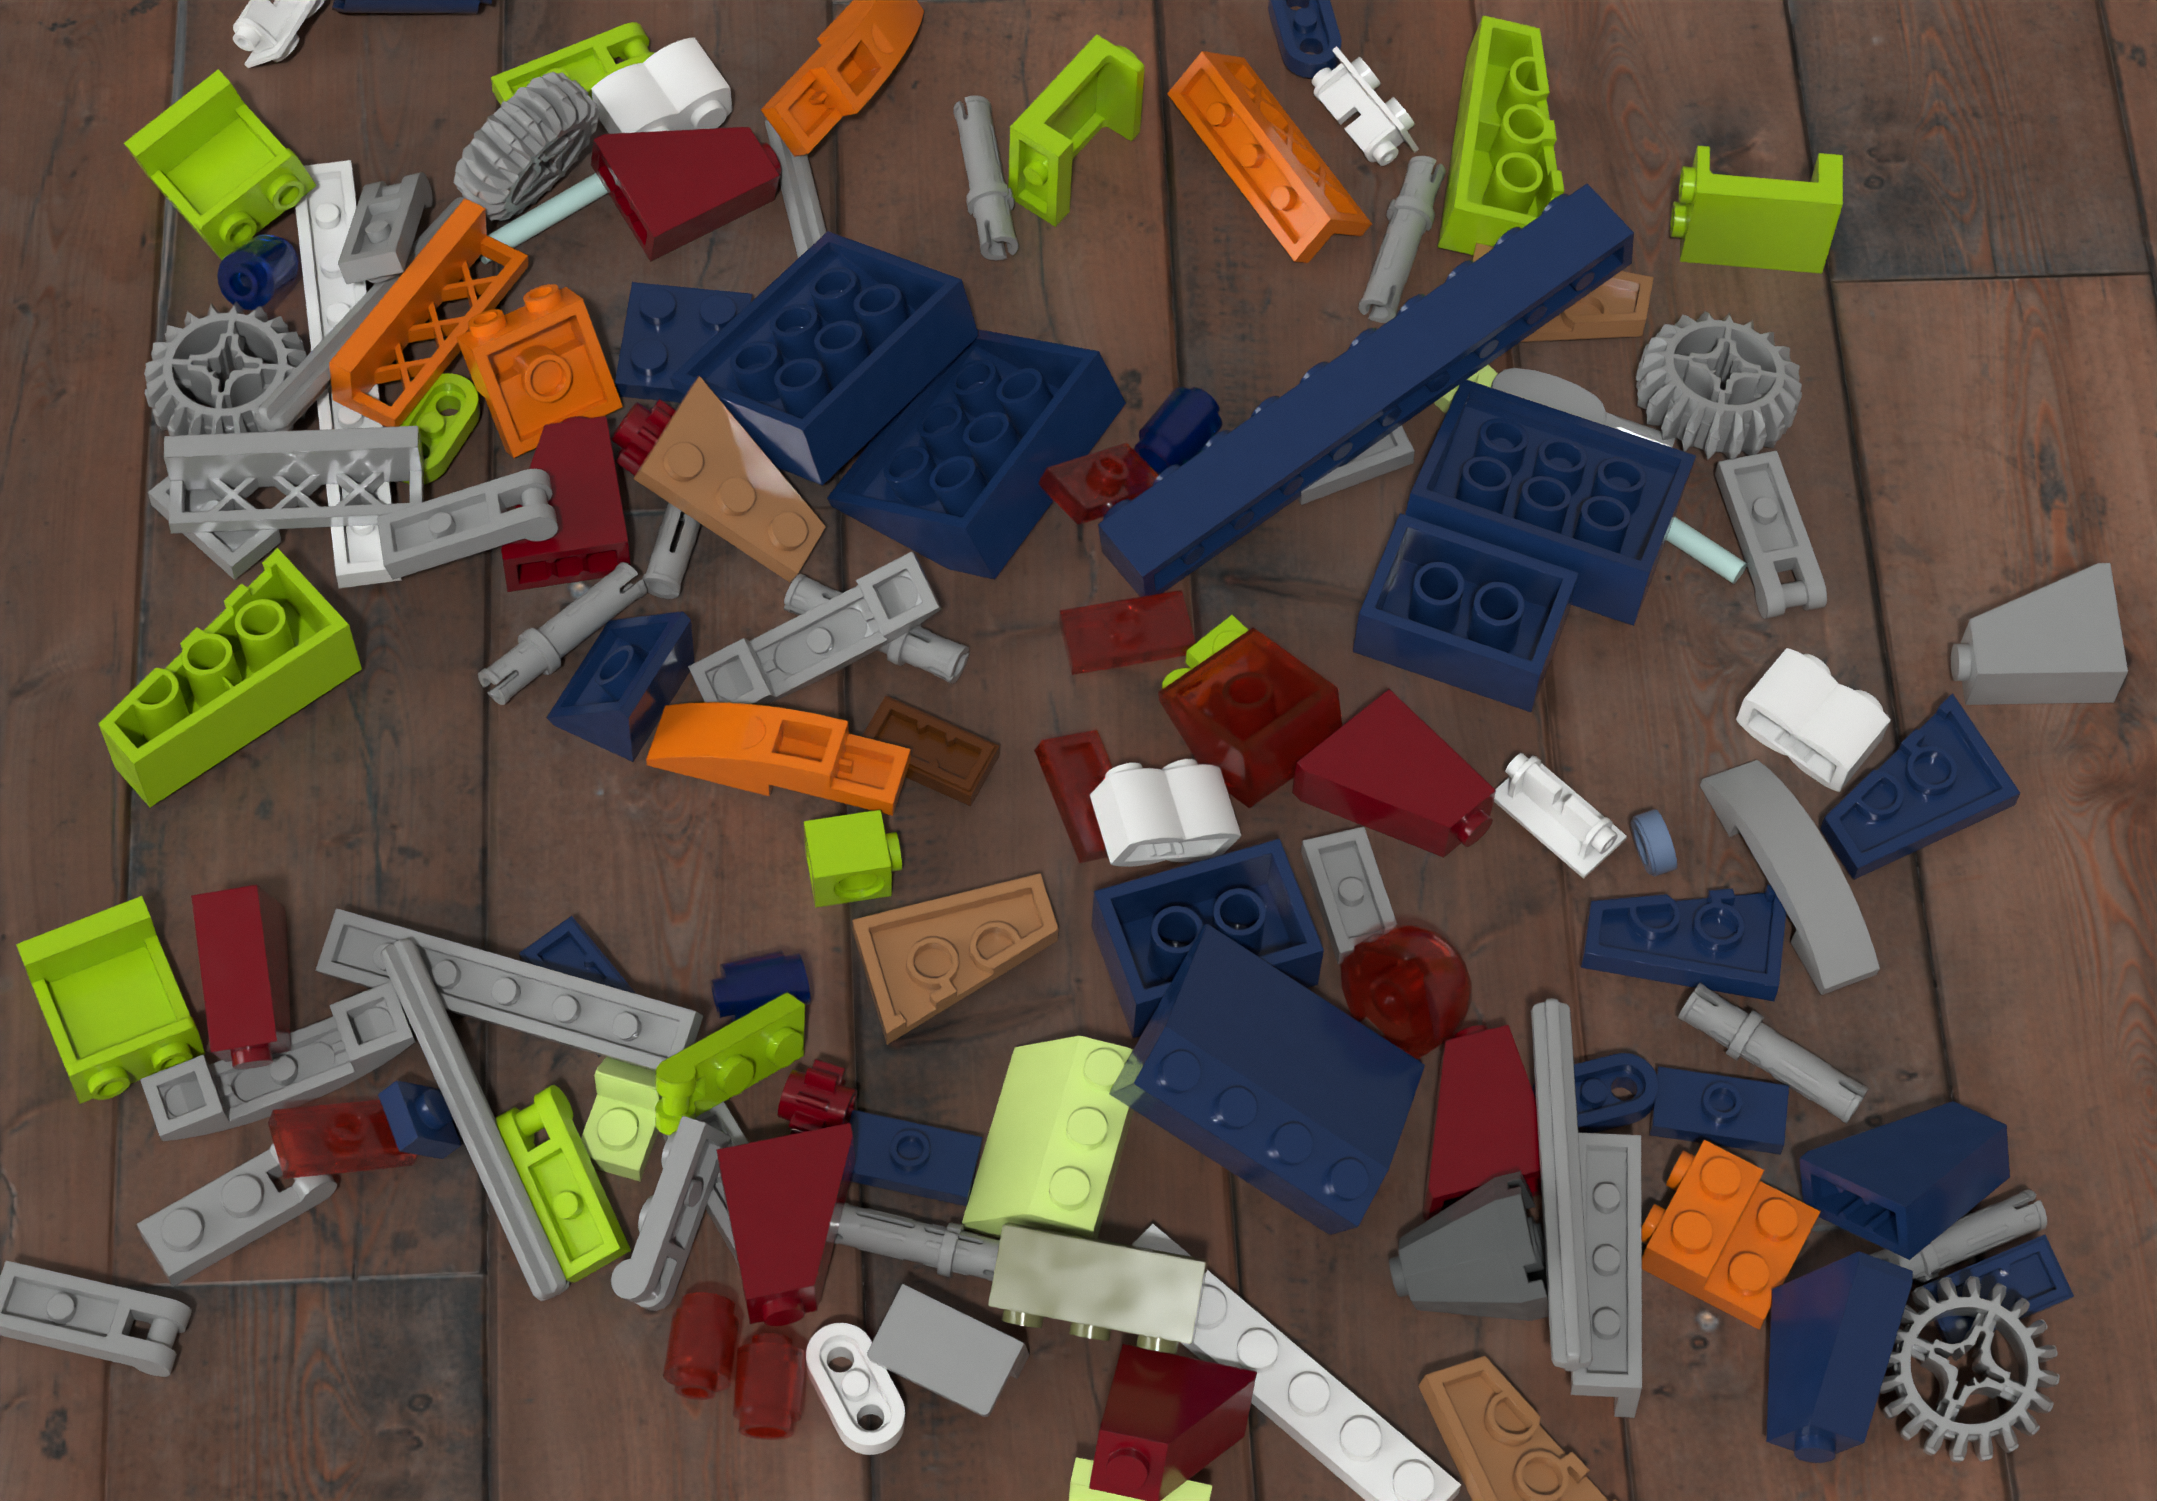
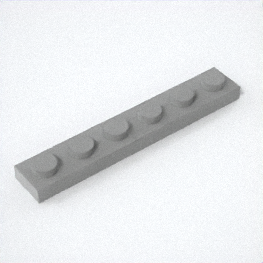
M337 908L315 970L325 976L372 989L391 981L380 958L381 951L398 940L409 938L417 946L446 1011L655 1071L657 1065L662 1061L695 1044L703 1019V1015L690 1009Z

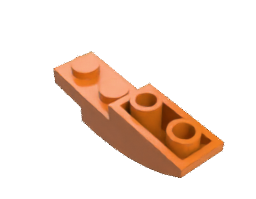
M853 0L817 38L821 46L761 109L794 157L809 154L843 116L857 114L889 77L906 53L921 24L924 10L917 0Z
M684 703L665 706L646 758L647 766L769 797L773 786L872 811L881 810V813L893 816L911 761V749L849 734L848 721L815 713L741 703Z

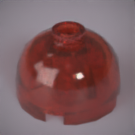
M1391 925L1375 932L1354 946V952L1344 958L1341 966L1342 990L1349 1010L1355 1020L1360 1022L1367 1017L1385 1034L1381 1037L1415 1059L1422 1058L1445 1043L1446 1040H1449L1461 1028L1472 1002V982L1461 954L1440 933L1423 925Z

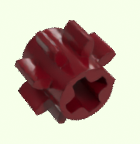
M660 399L649 410L636 402L610 439L622 448L615 462L635 476L676 410Z
M815 1059L812 1069L808 1068L806 1073L797 1070L791 1071L782 1091L777 1113L779 1118L790 1121L789 1127L792 1128L790 1135L850 1122L857 1100V1090L845 1086L846 1080H843L845 1068Z

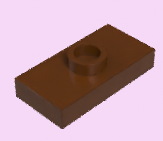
M889 696L884 697L861 736L911 749V761L906 778L970 807L999 758V745Z

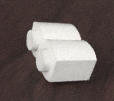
M695 37L674 42L654 53L644 63L633 64L619 69L591 88L593 101L597 104V108L600 111L599 120L609 134L718 128L732 112L730 86Z
M1786 648L1744 698L1736 721L1759 742L1778 753L1788 756L1798 768L1822 785L1840 792L1882 741L1891 719L1883 712L1881 704L1871 694L1863 690H1853L1838 684L1831 676L1829 668L1819 658Z
M1195 759L1178 760L1168 764L1162 770L1143 768L1140 763L1122 764L1109 770L1105 774V779L1090 794L1109 861L1114 866H1143L1165 860L1172 862L1202 861L1223 855L1241 837L1220 767L1207 764L1198 765Z

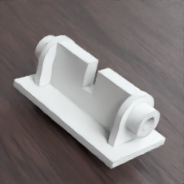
M250 0L233 25L235 32L233 36L234 43L245 51H252L244 65L247 68H251L271 60L280 62L285 59L299 42V36L296 33L304 20L312 16L323 5L325 0H275L273 4L269 0Z
M1336 46L1332 51L1341 64L1333 70L1324 68L1315 74L1312 79V84L1315 87L1314 96L1322 102L1340 125L1357 111L1361 114L1344 129L1363 151L1368 161H1377L1381 166L1391 163L1399 153L1396 147L1404 141L1414 153L1418 151L1419 148L1408 133V130L1415 125L1409 114L1394 97L1384 103L1374 91L1381 82L1361 57L1350 63Z
M1523 753L1518 754L1505 770L1509 777L1495 789L1494 802L1583 879L1627 839V836L1608 817H1604L1544 766L1536 756L1532 755L1528 758Z

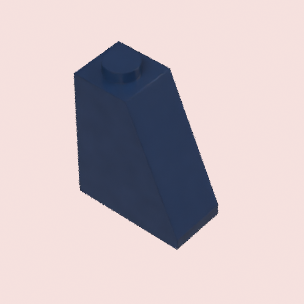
M1954 1101L1807 1151L1799 1158L1803 1203L1821 1211L1818 1216L1819 1218L1908 1260H1911L2010 1178L2007 1125Z
M1858 1251L1772 1289L1766 1442L1792 1450L1797 1459L1811 1463L1832 1461L1837 1453L1865 1442L1911 1290L1912 1270Z

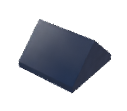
M681 611L608 621L546 718L554 726L634 762L661 719L665 706L671 703L690 673L688 666L695 663L691 619Z

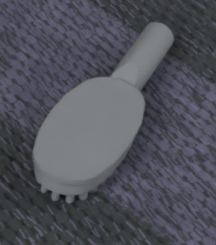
M1510 368L1497 374L1492 382L1491 388L1673 447L1675 438L1663 440L1662 431L1607 413L1603 403L1597 396L1581 386L1560 377L1536 370Z

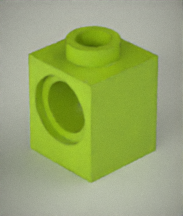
M881 810L804 821L805 854L815 908L892 896V872L902 870V858L897 832L885 833Z

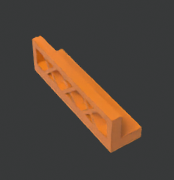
M1202 51L1167 93L1294 262L1309 263L1333 234L1362 236L1372 225L1244 57Z
M464 198L331 359L329 366L333 401L385 427H400L461 351L456 337L470 331L468 326L469 320L482 312L495 309L528 268V255L487 236L486 208ZM480 255L505 266L497 276L472 280L469 271ZM468 298L471 309L465 316L438 320L436 309L442 302ZM435 339L437 350L432 357L405 362L402 351L408 343ZM397 380L402 382L404 391L392 406L367 395L375 384Z

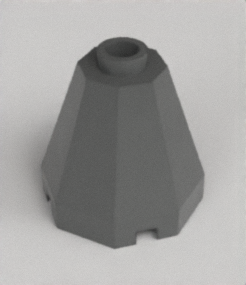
M1521 1171L1491 1179L1399 1238V1256L1389 1258L1392 1280L1399 1297L1409 1295L1416 1310L1525 1321L1549 1317L1544 1232L1541 1223L1536 1224L1533 1216L1527 1217L1526 1210L1536 1206L1532 1192Z

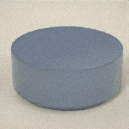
M1653 809L1633 816L1631 820L1633 840L1641 862L1648 874L1656 877L1676 870L1677 858L1673 842L1659 811Z

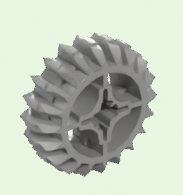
M554 71L544 74L542 77L533 78L527 87L518 88L514 96L508 101H503L501 107L493 115L487 116V122L480 130L474 133L472 142L463 149L462 158L456 165L453 182L462 193V196L486 208V217L491 221L510 219L512 215L521 214L528 205L536 204L539 197L546 191H551L552 186L561 177L565 176L569 167L579 160V154L589 145L590 136L596 131L600 111L597 108V104L588 95L589 93L576 80H570L563 72L557 74Z
M237 301L229 313H220L211 303L207 313L208 316L200 319L187 311L184 320L186 327L183 329L167 325L165 333L166 342L153 343V350L151 352L153 361L145 363L146 369L144 372L147 389H145L147 403L149 407H152L155 422L160 426L161 431L168 430L169 436L268 432L266 429L260 428L255 420L256 415L259 413V407L308 356L304 351L303 341L297 332H289L288 325L281 316L268 320L267 313L264 312L261 306L257 307L249 315H245L243 308ZM306 411L299 419H305ZM293 425L291 426V428H290L288 431H292V430H293V428H294Z
M1706 311L1697 321L1682 315L1675 325L1664 324L1661 331L1657 333L1656 337L1651 338L1649 344L1644 348L1636 373V388L1638 389L1637 406L1646 409L1647 424L1662 426L1663 440L1680 439L1684 452L1691 447L1703 449L1707 460L1715 452H1723L1728 459H1735L1741 451L1749 456L1756 455L1763 449V446L1774 448L1776 442L1781 439L1782 434H1786L1787 429L1794 422L1802 397V384L1799 382L1800 366L1790 362L1789 347L1775 346L1774 332L1759 334L1754 331L1753 320L1746 325H1741L1733 322L1730 313L1723 320H1714Z
M1970 1276L1965 1281L1962 1297H1958L1955 1284L1949 1277L1942 1278L1937 1283L1938 1302H1936L1930 1291L1924 1286H1920L1912 1292L1913 1301L1919 1313L1915 1312L1908 1305L1905 1306L1900 1323L1904 1329L1898 1330L1893 1346L1895 1349L1891 1353L1887 1369H1892V1376L1884 1377L1880 1389L1881 1394L1896 1391L1898 1396L1897 1400L1891 1402L1883 1409L1882 1412L1886 1419L1895 1418L1904 1410L1912 1418L1900 1432V1436L1904 1440H1910L1923 1428L1930 1432L1924 1443V1453L1933 1456L1941 1447L1943 1439L1950 1440V1459L1952 1462L1957 1463L1965 1459L1968 1442L1973 1443L1975 1455L1980 1462L1989 1461L1993 1457L1991 1437H1994L1999 1446L2007 1453L2017 1449L2019 1444L2011 1427L2012 1425L2021 1433L2033 1436L2040 1429V1426L2027 1409L2046 1414L2052 1410L2054 1402L2048 1396L2036 1391V1388L2055 1387L2059 1383L2060 1378L2058 1373L2039 1369L2038 1363L2047 1362L2058 1355L2056 1346L2044 1345L2036 1348L2032 1340L2047 1330L2048 1326L2043 1319L2037 1320L2026 1328L2018 1319L2027 1312L2030 1303L2025 1298H2021L2008 1311L2001 1306L2007 1288L2000 1283H1997L1991 1289L1986 1300L1981 1299L1979 1278ZM1969 1316L1975 1318L1971 1329L1966 1333L1961 1343L1949 1344L1937 1339L1932 1343L1918 1336L1923 1327L1943 1317ZM1994 1328L2005 1337L2015 1354L2019 1372L2018 1381L2011 1379V1373L1999 1367L1991 1356L1990 1347L1995 1334L1993 1333ZM1977 1341L1971 1356L1974 1358L1972 1370L1980 1374V1379L1983 1380L1979 1383L1973 1377L1956 1392L1953 1398L1958 1385V1381H1956L1958 1369L1949 1364L1950 1360L1947 1358L1951 1355L1955 1361H1958ZM1911 1357L1920 1360V1366L1932 1372L1939 1381L1940 1393L1936 1403V1411L1932 1410L1925 1403L1915 1387L1911 1373ZM1980 1394L1992 1399L1999 1396L2012 1402L2001 1417L1980 1424L1954 1422L1959 1409L1964 1406L1969 1395Z

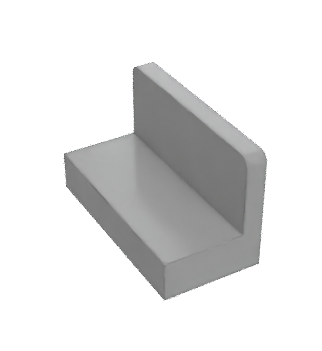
M904 1284L901 1285L867 1352L871 1362L982 1417H988L992 1413L1009 1377L1012 1376L1018 1379L1030 1355L1023 1342Z

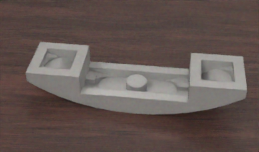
M911 551L857 579V586L750 641L742 638L688 666L704 702L765 706L862 659L939 612L942 608L915 553Z
M1758 760L1702 779L1700 787L1727 834L1731 837L1741 833L1794 924L1796 932L1791 940V944L1820 994L1824 995L1877 975L1880 967L1852 890L1820 831L1784 783Z
M387 982L329 1005L333 1017L290 1033L291 1051L272 1054L273 1063L270 1065L250 1069H234L232 1061L225 1062L220 1060L209 1065L204 1055L140 1079L162 1141L185 1139L220 1132L296 1108L363 1077L415 1043L392 982Z

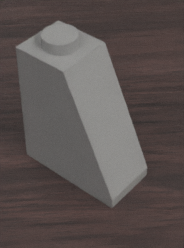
M2097 563L1971 618L1961 643L1953 644L1951 651L1952 677L1954 681H1962L1965 705L2114 703L2128 673L2111 564Z

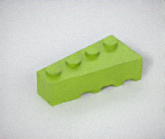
M1484 15L1481 18L1466 56L1438 248L1474 255L1476 243L1494 246L1498 239L1508 230L1514 227L1522 229L1541 216L1545 207L1554 198L1564 193L1562 171L1557 170L1554 145L1557 140L1554 120H1550L1547 97L1550 92L1540 28Z
M278 548L262 562L264 571L248 587L240 584L224 600L226 609L204 630L196 627L180 643L182 652L165 669L156 667L98 723L114 767L149 807L163 800L362 670L349 624Z

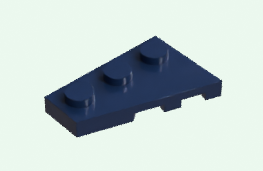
M1952 693L1938 707L1936 713L1919 730L1916 728L1878 770H1873L1824 817L1820 830L1852 879L1855 880L2016 805L2020 791Z
M1771 885L1766 886L1765 893L1735 895L1733 888L1709 890L1707 898L1675 901L1667 894L1591 901L1587 916L1581 968L1694 988L1699 983H1702L1712 991L1775 1001L1780 982L1786 911Z

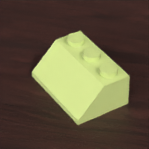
M1074 1036L1014 1048L962 1220L965 1230L1000 1238L1003 1224L1009 1222L1098 1239L1134 1113L1132 1108L1111 1096L1109 1092L1134 1049L1084 1036Z

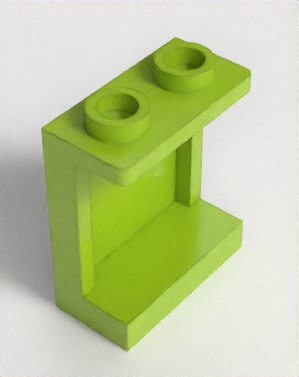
M1096 34L1010 126L1008 188L1012 189L1016 203L1054 227L1070 212L1072 160L1103 127L1112 129L1130 141H1133L1140 133L1145 66L1133 52L1126 47L1115 46Z
M219 69L124 142V145L148 178L221 260L225 259L237 248L247 244L256 233L284 211L294 207L303 196L316 187V184L296 154L290 148L286 149L249 109L231 82Z
M1697 145L1692 167L1682 166L1679 181V202H1673L1671 212L1670 237L1680 238V262L1822 274L1843 206V155L1819 153L1811 182L1713 174L1710 171V146Z
M142 896L16 944L79 1104L91 1099L106 1100L123 1093L130 1084L142 1078L205 1055L198 1029L187 1009Z

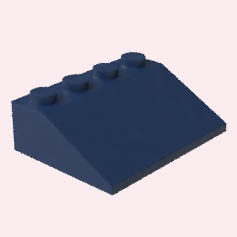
M827 231L669 378L672 386L685 396L691 385L700 376L777 468L823 486L979 336L962 279Z
M977 329L979 336L874 436L827 497V500L833 508L949 570L995 580L1126 402L1099 351Z
M1465 380L1460 384L1412 488L1405 515L1578 572L1579 575L1571 605L1634 626L1663 551L1696 455L1470 380Z
M1206 924L1200 930L1109 1094L1319 1229L1332 1235L1357 1228L1361 1223L1390 1168L1425 1064L1209 924Z

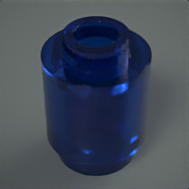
M258 235L226 256L220 263L217 279L222 294L233 305L237 301L244 310H255L259 306H265L294 283L298 272L297 253L293 246L283 238L273 235Z
M1175 388L1138 433L1140 440L1134 447L1139 460L1152 472L1160 475L1168 467L1175 464L1182 466L1201 453L1205 444L1222 428V420L1218 414L1220 411L1218 403L1210 394L1200 388Z
M779 950L720 964L721 978L710 980L718 1017L730 1016L732 1022L786 992L805 1005L811 1004L809 982L800 953L785 956L783 951Z

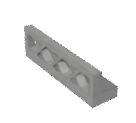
M418 426L164 436V460L170 479L169 527L171 534L378 525V516L424 502V457ZM409 481V503L382 504L371 495L384 482ZM324 484H338L349 493L336 506L319 507L308 498V496ZM259 487H276L286 495L272 509H255L245 501ZM212 489L223 498L210 511L185 512V490Z
M1578 1133L1593 1360L1590 1366L1578 1368L1577 1371L1571 1372V1395L1614 1397V1417L1635 1418L1642 1390L1641 1135Z

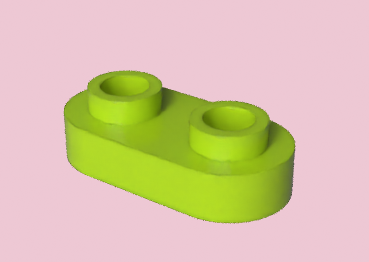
M441 374L400 425L418 426L422 452L424 456L428 457L424 459V484L431 483L444 474L480 417L478 392L474 384L458 374ZM447 409L458 410V413L452 416L440 414Z

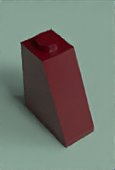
M750 127L603 134L593 140L591 166L650 262L775 200L779 176L781 175L779 160L768 143L760 144Z
M575 416L559 423L544 425L529 469H541L550 476L553 494L548 504L555 509L558 530L553 537L544 541H530L524 538L502 545L501 553L507 592L604 578L621 562L631 566L628 537L607 417L588 418ZM518 504V505H516V508H515V509L520 508V507H523V506L520 505V504Z
M1388 689L1296 763L1292 793L1301 802L1444 858L1461 843L1465 847L1473 845L1488 831L1493 822L1490 815L1496 790L1402 700Z
M257 884L191 895L211 1053L225 1062L232 1061L234 1069H250L270 1065L273 1063L272 1054L291 1051L285 907Z
M1484 1025L1471 1026L1457 1032L1451 1039L1445 1041L1439 1067L1422 1209L1425 1222L1491 1179L1519 1171L1524 1176L1532 1196L1542 1195L1536 1098L1509 1025L1488 1029Z
M850 1123L716 1149L750 1324L764 1322L769 1326L789 1325L801 1320L805 1313L818 1310L855 1165L853 1134Z
M1123 1344L1099 1429L1089 1489L1145 1501H1161L1245 1436L1257 1372Z

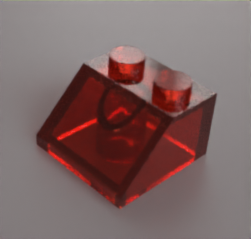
M1254 627L1158 692L1159 702L1199 764L1219 766L1228 793L1249 809L1293 779L1296 763L1342 727L1338 688Z

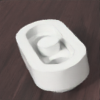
M829 1324L819 1329L811 1337L807 1345L806 1368L809 1379L841 1440L847 1447L865 1455L886 1452L897 1444L904 1432L905 1407L903 1400L887 1370L869 1360L867 1352L872 1344L869 1336L862 1329L852 1324ZM837 1357H845L853 1363L848 1371L842 1373L831 1370L828 1364ZM868 1414L877 1415L883 1420V1424L876 1430H865L858 1422L863 1416Z

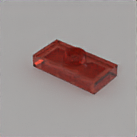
M1124 443L1047 467L1038 484L1079 525L1104 517L1111 507L1124 499H1135L1152 487L1159 475L1128 443Z
M1182 590L1060 610L1059 624L1072 675L1186 656V651L1195 644Z
M1093 730L1042 740L1034 751L1079 863L1108 858L1090 798V794L1105 779V774L1112 769L1098 731Z
M380 1100L276 1109L272 1111L268 1121L284 1179L412 1166L417 1156L416 1154L399 1152Z

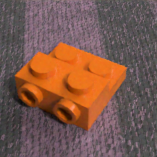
M547 284L534 288L524 295L525 306L505 315L499 309L482 312L469 320L468 326L470 331L456 337L475 388L486 399L504 449L513 458L537 448L541 433L546 424L559 423L575 416L588 418L605 416L623 407L583 298L567 287L559 290L558 285Z
M1704 1140L1695 1156L1683 1150L1666 1183V1186L1675 1190L1676 1193L1667 1209L1654 1204L1641 1228L1642 1243L1647 1245L1642 1257V1270L1760 1330L1771 1309L1772 1289L1785 1283L1821 1211L1760 1181L1764 1173L1763 1169Z

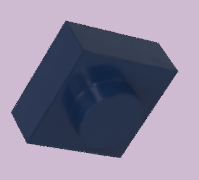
M396 1080L378 1094L399 1152L444 1159L462 1146L452 1122L453 1117L440 1089Z

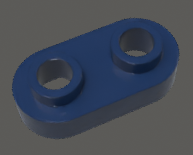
M1269 0L1268 11L1282 60L1286 67L1294 74L1305 78H1313L1317 72L1324 68L1335 69L1339 60L1332 50L1337 46L1341 51L1342 40L1331 1ZM1298 6L1301 7V9H1298L1296 11L1291 9L1290 7Z
M1618 1053L1574 1064L1578 1133H1596L1632 1124L1645 1118L1651 1112L1659 1090V1080L1654 1068L1645 1059L1629 1053ZM1534 1083L1532 1086V1090L1536 1098V1090ZM1615 1088H1625L1632 1093L1633 1098L1627 1101L1619 1100L1613 1095L1612 1090Z

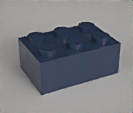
M1400 513L1359 612L1353 652L1532 712L1570 612L1579 573Z
M1280 839L1094 891L1091 927L1133 1038L1140 1037L1143 1034L1200 930L1206 924H1209L1304 987L1309 988L1318 985L1324 949Z

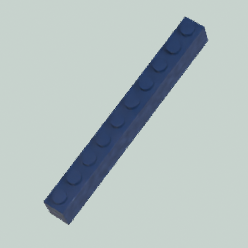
M1588 183L1571 195L1561 194L1545 207L1541 216L1522 229L1514 227L1508 230L1498 239L1494 248L1475 262L1468 260L1458 265L1448 275L1445 283L1426 296L1418 294L1409 299L1401 307L1397 316L1379 329L1369 328L1363 331L1353 340L1346 352L1330 363L1324 361L1313 366L1302 377L1300 384L1281 397L1272 396L1264 400L1254 410L1251 418L1232 431L1223 430L1214 435L1205 444L1201 453L1182 466L1175 464L1165 469L1155 479L1152 487L1135 499H1124L1111 507L1105 514L1103 521L1098 524L1102 553L1141 599L1148 604L1301 496L1303 490L1336 468L1352 461L1392 431L1632 264L1634 232Z

